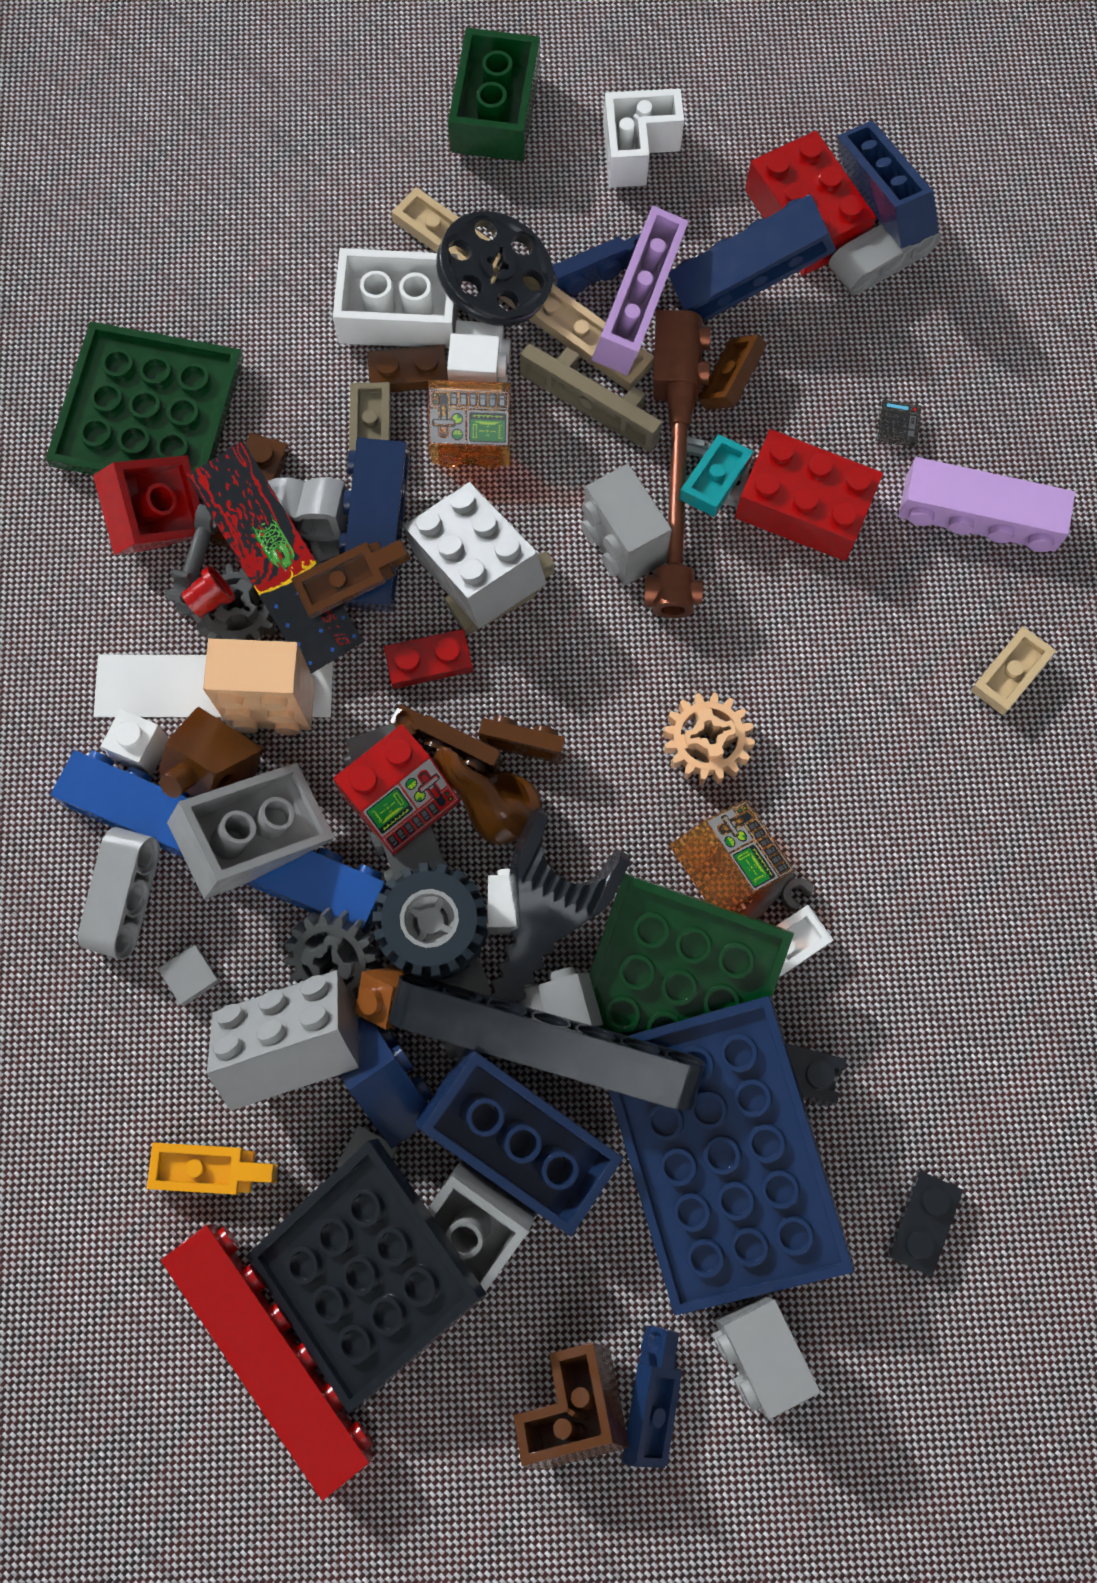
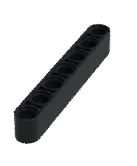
M411 974L399 976L388 1020L392 1025L403 1030L678 1110L688 1111L694 1108L706 1066L703 1060L685 1052Z

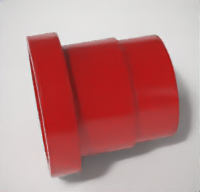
M211 566L204 568L201 571L202 576L181 593L188 607L200 618L215 610L221 604L228 605L235 600V595L229 584Z

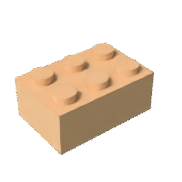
M208 638L203 690L227 725L240 733L247 734L258 732V728L274 729V732L282 735H297L300 733V730H311L315 682L297 642Z

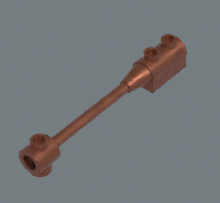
M656 310L653 400L668 401V419L672 429L668 524L672 531L667 552V564L656 568L654 575H645L644 607L653 608V612L656 615L665 618H683L691 615L694 612V604L702 605L703 580H695L694 570L683 564L685 502L679 500L681 488L686 482L687 429L690 427L696 399L701 392V385H709L710 361H702V351H710L711 326H703L702 317L698 313L689 310Z

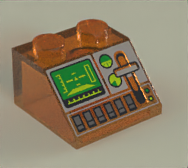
M429 380L428 419L431 463H437L444 467H457L461 464L479 465L487 469L510 466L512 436L511 383Z
M747 800L703 821L669 845L704 899L709 903L732 911H737L795 872V869Z

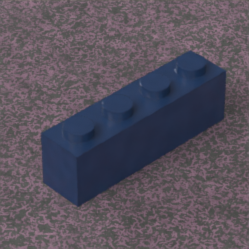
M873 120L837 135L842 168L877 219L901 249L909 245H916L925 238L939 233L934 191Z
M809 194L802 199L798 198L790 201L782 210L766 219L762 218L754 221L746 230L737 235L718 241L711 249L699 256L685 259L677 268L671 270L668 275L683 310L698 313L702 317L703 322L834 253L836 249L814 199Z
M357 437L356 450H350L348 454L347 471L348 475H353L351 490H345L343 513L349 516L347 531L341 530L339 554L365 542L369 545L378 541L381 548L402 539L410 451L406 442ZM399 566L392 569L395 577L387 580V583L347 601L343 605L346 608L394 612Z

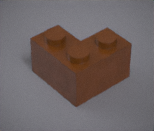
M590 1342L550 1353L549 1357L558 1403L513 1415L521 1465L527 1468L545 1470L630 1448L610 1349L595 1342Z

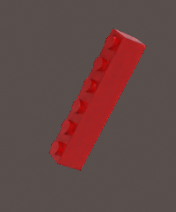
M216 1224L205 1225L160 1261L317 1495L323 1501L370 1463L375 1456L370 1449L374 1445V1441L360 1421H356L354 1424L351 1422L343 1410L344 1406L330 1384H325L316 1371L317 1364L304 1344H298L288 1330L291 1324L278 1304L275 1303L272 1306L262 1292L266 1286L253 1265L244 1266L236 1254L240 1246L233 1234L225 1226L219 1229Z

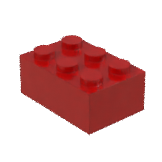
M817 130L750 162L745 191L763 218L766 219L782 210L790 201L798 198L802 199L811 194L836 251L873 228L876 219L875 214ZM834 253L800 270V274L804 276L829 264Z
M769 429L740 496L734 518L846 562L867 515L883 472Z

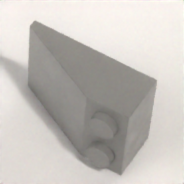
M297 762L179 801L167 821L204 900L245 885L331 842L335 838Z

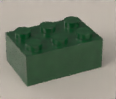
M466 27L448 119L451 153L524 162L540 73V36Z

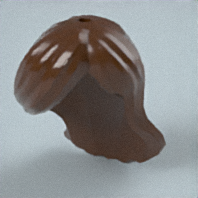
M440 746L436 750L434 763L463 801L472 826L484 840L499 845L518 840L532 812L536 808L542 810L543 803L539 792L525 778L502 771L481 775L471 770L451 748Z

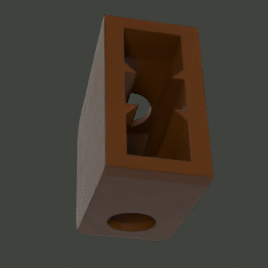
M197 707L165 744L159 768L161 774L159 780L160 787L171 798H178L184 792L194 797L256 776L264 748L207 711Z

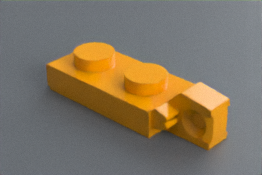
M152 1142L146 1189L240 1195V1193H251L252 1182L277 1183L279 1165L254 1163L255 1151H245V1148Z

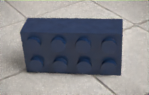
M468 1048L464 1050L414 1122L420 1131L569 1236L573 1235L623 1159L618 1153L477 1052Z

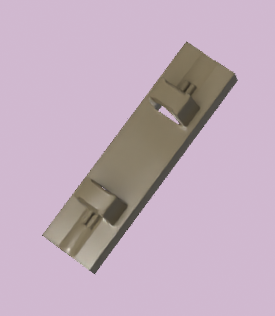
M527 344L520 354L521 376L650 453L660 439L662 421L642 410L645 406L644 398L646 393L633 386L625 397L622 398L579 373L577 369L579 368L580 354L567 347L556 359L534 345Z

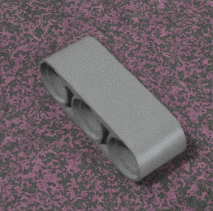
M880 224L839 248L831 257L829 267L850 294L857 295L929 254L940 242L941 235L937 233L925 238L916 245H909L901 249L885 227Z
M113 827L107 831L100 845L78 931V943L82 948L119 960H124L131 955L138 941L159 859L160 845L156 838L119 827Z

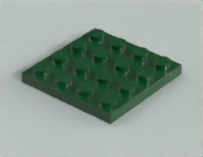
M90 321L45 460L50 467L94 475L113 462L187 455L191 471L196 470L215 458L244 359L241 349Z
M625 873L619 885L589 973L603 1025L598 1026V1028L629 1036L768 995L772 997L794 932Z

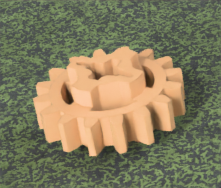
M698 693L695 694L692 706L683 699L678 707L680 714L673 711L670 712L667 721L672 726L664 727L662 737L671 741L665 743L663 751L664 754H675L670 765L672 768L681 765L685 767L683 778L688 779L694 772L699 774V784L704 785L707 776L713 775L715 782L720 784L724 778L725 771L734 778L739 772L737 763L744 766L748 763L750 756L745 751L753 749L755 740L746 736L752 733L754 725L753 723H742L747 712L745 709L736 712L731 709L734 699L729 698L723 705L718 703V694L713 693L710 701L704 702L703 697ZM693 718L694 728L686 730L685 734L681 735L683 726ZM702 733H707L710 739L716 738L715 743L710 744L707 738L701 739ZM736 742L733 753L724 759L723 748L729 747L732 743ZM691 755L697 757L698 759L702 760L703 762L694 759L693 757H691Z

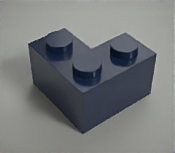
M359 1017V1068L340 1074L351 1095L392 1149L419 1130L414 1122L433 1094L419 1074L413 1079L409 1076L407 1072L414 1067L398 1045L399 1043L391 1031Z

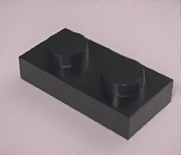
M917 1171L886 1257L925 1275L933 1276L963 1189L925 1172Z

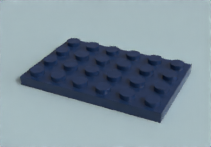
M771 995L629 1035L636 1039L694 1055L706 1064L692 1110L673 1109L609 1090L674 1316L853 1273L855 1271L854 1262Z

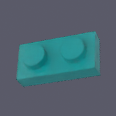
M718 434L681 488L679 500L715 517L751 463L754 451Z

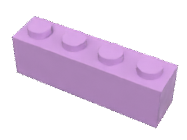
M652 205L592 356V361L628 376L642 345L688 225V220Z
M915 457L906 475L898 517L908 519L911 523L919 526L935 525L949 528L951 532L965 535L971 533L988 537L996 543L1012 542L1026 545L1031 550L1037 552H1055L1069 535L1076 491Z

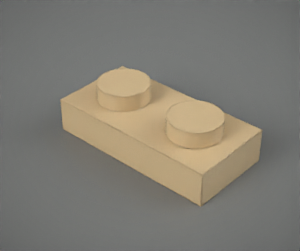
M1022 626L970 691L1001 715H1004L1056 650Z

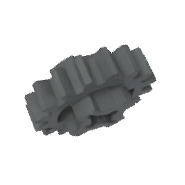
M226 564V574L221 576L231 587L235 600L228 605L223 603L217 607L218 609L214 613V622L212 621L211 611L202 618L191 611L195 622H198L196 627L202 637L208 635L207 639L263 641L261 635L264 633L272 636L276 633L271 624L272 621H275L264 603L262 612L258 611L259 595L245 571L241 567L239 572H235L231 564Z
M326 908L320 917L315 912L310 913L303 920L304 922L300 921L291 931L293 936L285 943V948L292 952L284 962L286 965L296 967V971L290 976L291 980L302 979L305 981L312 976L324 975L338 970L340 976L345 979L343 981L353 1000L358 997L362 971L379 969L381 965L375 962L381 954V948L370 946V942L375 937L374 932L364 934L360 930L364 924L362 918L354 924L349 922V911L344 910L338 918L334 917L331 908ZM328 932L327 936L318 934L315 938L311 937L317 933Z

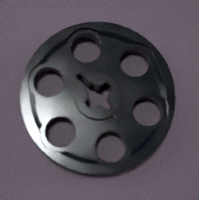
M478 211L458 218L447 229L437 251L436 269L445 293L460 310L480 322L495 326H512L523 323L540 310L550 294L553 284V266L544 244L530 228L508 215L491 211ZM484 227L488 229L493 235V240L481 239L476 234L475 228ZM520 242L524 244L529 251V255H519L513 250L511 243ZM452 246L460 247L466 252L468 259L458 260L450 254L449 248ZM499 253L500 256L496 265L498 266V273L491 284V279L494 271H492V264L494 263ZM529 276L536 279L540 285V290L534 291L527 288L523 283L522 277ZM467 281L474 284L479 291V295H467L461 289L460 283ZM503 296L512 300L516 310L507 311L503 309L497 302V297Z

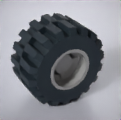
M428 863L418 864L419 869L411 871L407 867L401 870L402 876L397 880L391 877L385 884L388 889L384 895L379 893L375 901L378 904L377 912L373 911L372 919L376 927L374 935L381 947V951L398 969L406 974L421 978L425 977L435 980V978L443 977L445 980L454 977L453 974L460 970L462 972L470 967L469 963L474 958L477 959L482 952L483 942H486L488 935V915L483 897H481L477 886L473 881L470 882L464 873L458 869L454 872L448 868V865L438 863L437 867H430Z

